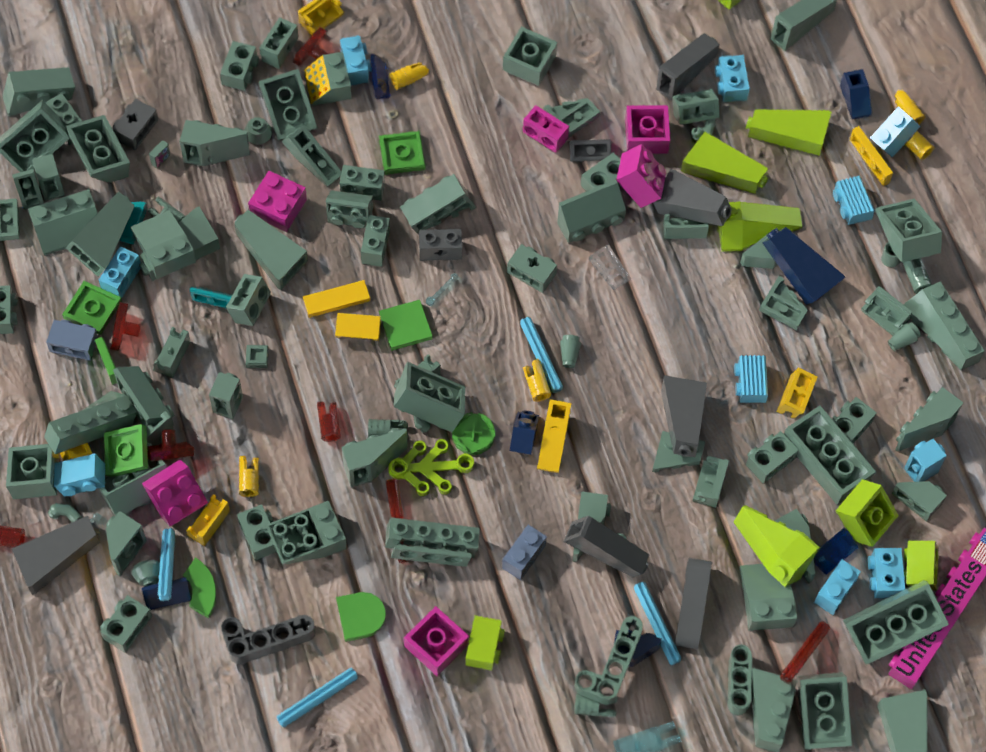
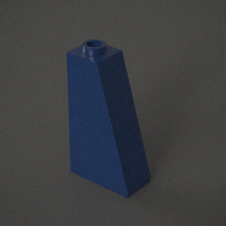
M786 227L781 230L773 229L766 235L768 239L762 242L806 305L815 302L846 278L839 270Z

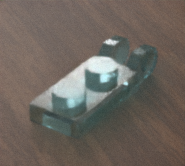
M670 722L613 741V746L616 752H660L666 747L681 742V738L677 735L662 741L660 734L670 732L676 728L674 722Z

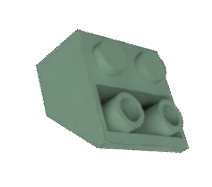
M331 190L326 198L328 223L338 226L350 225L355 228H366L368 216L372 215L373 196Z

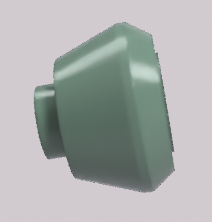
M252 118L244 131H247L248 141L252 144L266 143L272 136V128L263 118Z
M157 560L141 561L133 567L131 573L141 586L157 584L159 582L160 563Z

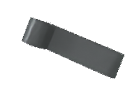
M688 558L675 646L698 649L712 561Z
M301 615L248 634L244 633L241 622L235 617H228L221 624V631L229 656L235 664H244L308 642L314 638L316 633L314 621L308 615ZM302 626H306L308 630L304 631ZM230 627L238 628L234 634L227 633V630ZM292 629H295L296 635H294V636H293V631H292ZM285 632L289 634L286 639L277 638L280 633ZM259 640L267 642L263 647H257L255 644ZM241 647L245 649L242 654L237 655L233 653L236 648Z

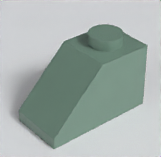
M767 236L742 254L740 262L742 266L773 269L777 266V263L762 243L768 239Z
M930 481L898 482L892 492V495L926 522L943 504L947 496L941 487L933 485Z

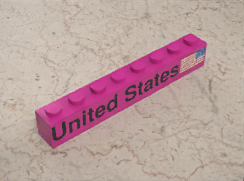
M983 528L980 534L976 532L969 542L972 547L969 551L964 549L958 558V561L961 562L958 568L953 566L946 577L949 579L947 585L941 584L935 593L938 596L937 601L949 625L902 647L901 655L895 654L889 663V666L892 668L888 675L911 690L986 576V528Z

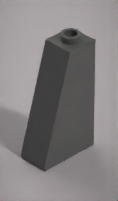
M705 33L700 35L659 67L656 90L672 101V96L678 95L718 55L720 44L715 38L709 37Z
M670 169L665 177L661 199L653 202L658 214H670L672 217L719 226L724 225L732 211L726 196L673 169Z
M664 375L661 395L673 454L684 457H696L707 383Z
M86 516L12 548L26 585L32 595L40 591L100 543L97 535L101 533L96 521L91 523L89 517Z
M586 516L571 522L564 539L565 543L631 577L642 575L647 570L649 562H647L649 558L648 553L594 518Z

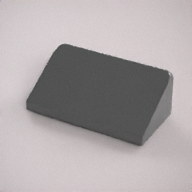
M611 139L569 141L570 161L605 159L612 154Z

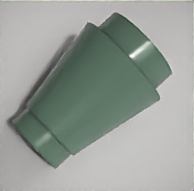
M912 322L909 324L905 323L887 342L893 351H897L917 342L921 333Z
M564 335L560 341L562 366L565 368H575L581 347L580 337Z

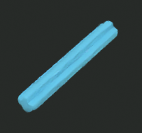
M530 317L523 318L520 321V325L536 359L541 361L552 393L560 392L563 385Z
M165 528L162 531L158 596L161 601L170 600L172 593L175 533L172 528Z
M637 583L634 586V590L656 636L662 638L660 645L669 664L679 663L681 656L646 583Z
M353 668L347 669L277 715V721L282 727H286L357 680L358 675Z

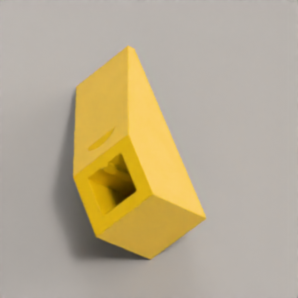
M550 399L537 465L538 470L559 473L572 403Z

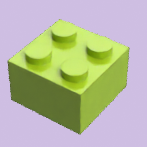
M863 479L836 509V513L852 540L870 547L875 545L899 516L882 485Z

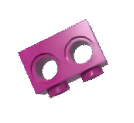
M536 105L523 119V133L555 153L568 140L569 126Z

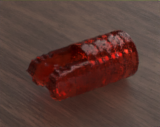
M317 402L321 439L325 442L339 440L341 433L336 402L330 403L329 414H326L325 403Z
M0 525V546L14 548L24 544L25 529Z

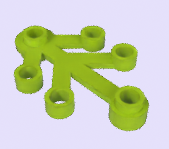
M439 439L436 441L435 447L419 463H411L417 455L421 456L426 452L425 442L419 440L413 444V448L403 459L396 458L389 463L388 472L394 479H405L416 488L418 495L426 496L429 493V484L425 481H420L412 474L420 472L438 486L441 494L447 495L451 492V482L444 480L434 471L459 470L462 473H469L474 468V459L470 454L465 453L459 455L457 460L433 462L440 454H445L448 451V442L444 439ZM444 444L446 447L439 449L438 445ZM417 446L424 447L423 450L420 451L416 449ZM468 463L469 467L463 468L461 465ZM401 467L403 471L396 472L395 469ZM442 485H448L449 488L446 489V490H443V489L441 488V486H442ZM425 486L427 489L420 491L419 487Z

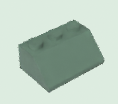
M42 100L0 136V153L19 172L34 170L32 159L54 153L70 139V136L58 115Z
M105 115L66 126L65 129L90 177L107 183L129 177L130 162Z
M615 179L559 203L557 224L568 243L581 241L587 235L600 233L604 228L611 225L617 226L623 222L626 209L617 180Z
M89 189L28 209L44 256L66 249L80 231L98 214Z
M407 362L394 394V407L402 412L416 416L420 420L432 423L441 429L453 432L465 415V386Z
M139 366L117 367L113 369L119 390L122 394L127 395L137 411L136 416L143 425L148 426L152 424L155 427L163 420L160 415L167 411L174 426L172 417L175 415L169 405L165 406L161 401L164 398L159 389H153L151 385L153 382L147 371L143 373Z
M155 452L148 454V469L114 477L107 476L105 477V487L98 489L115 516L119 511L129 515L133 509L145 506L152 501L142 483L166 469L167 466Z

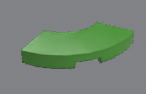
M195 557L183 574V578L187 579L192 588V599L189 607L209 619L216 603L215 583L209 569Z

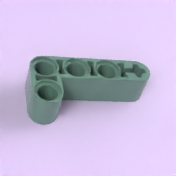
M629 616L623 621L602 676L587 670L577 674L574 687L579 695L604 705L612 704L616 700L641 637L643 624L638 617ZM632 625L635 626V630L633 631L630 639L627 637L628 630ZM619 646H626L630 652L621 654L617 648ZM616 666L620 668L622 673L613 675L609 669ZM588 679L592 685L584 688L579 684V681ZM605 687L610 688L613 691V695L604 696L601 693V689Z

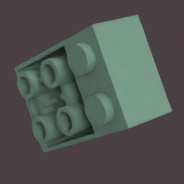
M198 120L185 121L180 137L184 163L207 166L250 155L247 131L240 128H227L219 124H206Z
M943 387L937 393L933 391L927 398L926 405L924 407L920 406L914 413L913 420L911 422L907 421L901 428V433L896 439L898 444L895 450L898 452L915 446L924 440L928 441L942 436L955 421L964 402Z
M406 428L401 430L393 429L388 434L381 436L372 435L360 442L351 441L341 447L343 465L350 487L372 482L388 467L392 460L398 458L407 450Z
M329 500L266 525L282 565L324 558L346 549V538Z

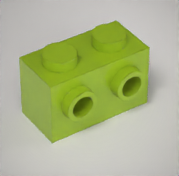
M908 541V548L904 549V561L907 562V570H904V581L908 588L925 580L929 583L932 591H937L939 547L936 541Z
M474 616L466 654V666L493 671L494 663H499L501 650H497L498 642H503L505 629L501 628L502 620Z

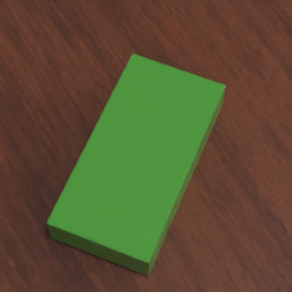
M104 338L95 339L96 346L112 385L116 384L117 381L113 372L115 365Z

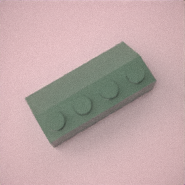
M818 406L785 429L784 435L799 449L797 458L836 505L842 503L862 479L868 481L876 473L821 406Z
M925 580L842 620L866 665L949 625L929 583Z

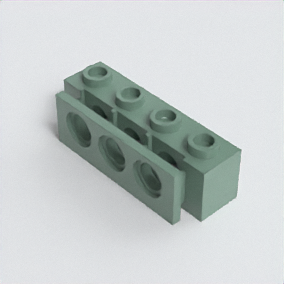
M390 517L386 528L385 548L393 549L391 558L467 567L470 559L474 558L478 550L480 528Z

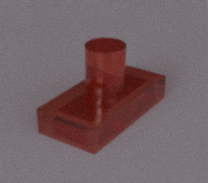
M320 26L295 54L293 60L295 65L300 67L309 55L317 60L322 55L328 54L318 46L324 39L326 30Z
M119 303L110 346L111 350L119 351L123 334L139 336L141 324L125 321L128 308L127 303Z
M166 429L162 431V445L147 446L148 459L150 461L194 456V447L188 442L176 443L175 430Z

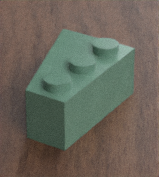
M70 68L8 72L3 93L8 116L30 111L42 100L47 102L61 93L66 100H71L75 85Z
M453 174L444 177L435 186L426 188L417 197L408 199L400 208L410 226L418 234L419 230H427L441 224L440 220L451 215L455 218L459 216V211L466 208L474 210L476 206L466 188Z
M752 668L751 702L753 705L755 745L762 749L779 752L783 743L798 680Z

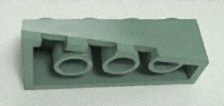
M941 281L922 289L903 304L912 311L910 317L912 322L917 327H920L928 335L927 337L932 342H935L942 349L941 351L960 370L980 362L984 349Z
M110 391L83 410L49 422L44 438L54 454L102 438L106 432L131 427L137 411L127 395Z

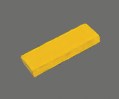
M860 126L853 128L850 142L883 186L889 184L893 175L892 170Z
M365 280L303 296V301L308 317L311 318L370 302V296Z

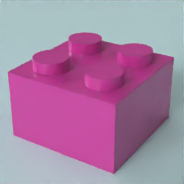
M668 105L627 106L625 115L627 151L643 144L652 154H668L670 145Z
M640 144L622 153L616 180L637 205L642 208L661 199L666 170L662 164L657 162L652 152L647 150L643 144Z
M268 171L248 202L249 210L268 224L287 232L307 201L306 187Z
M178 460L142 483L162 520L170 527L208 503L189 467L181 460Z
M436 606L404 637V647L436 676L469 645V636Z

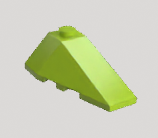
M729 202L732 209L731 215L723 226L718 225L721 252L748 249L749 246L756 244L775 228L781 230L786 227L791 232L801 229L800 208L749 202Z
M746 505L741 508L733 522L767 571L784 587L801 579L820 549L803 532L799 530L794 531L786 527V524L775 522L769 519L767 515Z

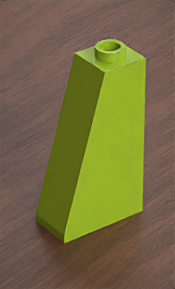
M755 109L753 117L749 116L746 128L749 129L748 137L820 156L832 111Z
M707 132L703 133L684 158L681 172L754 194L759 188H763L769 179L766 177L767 167Z

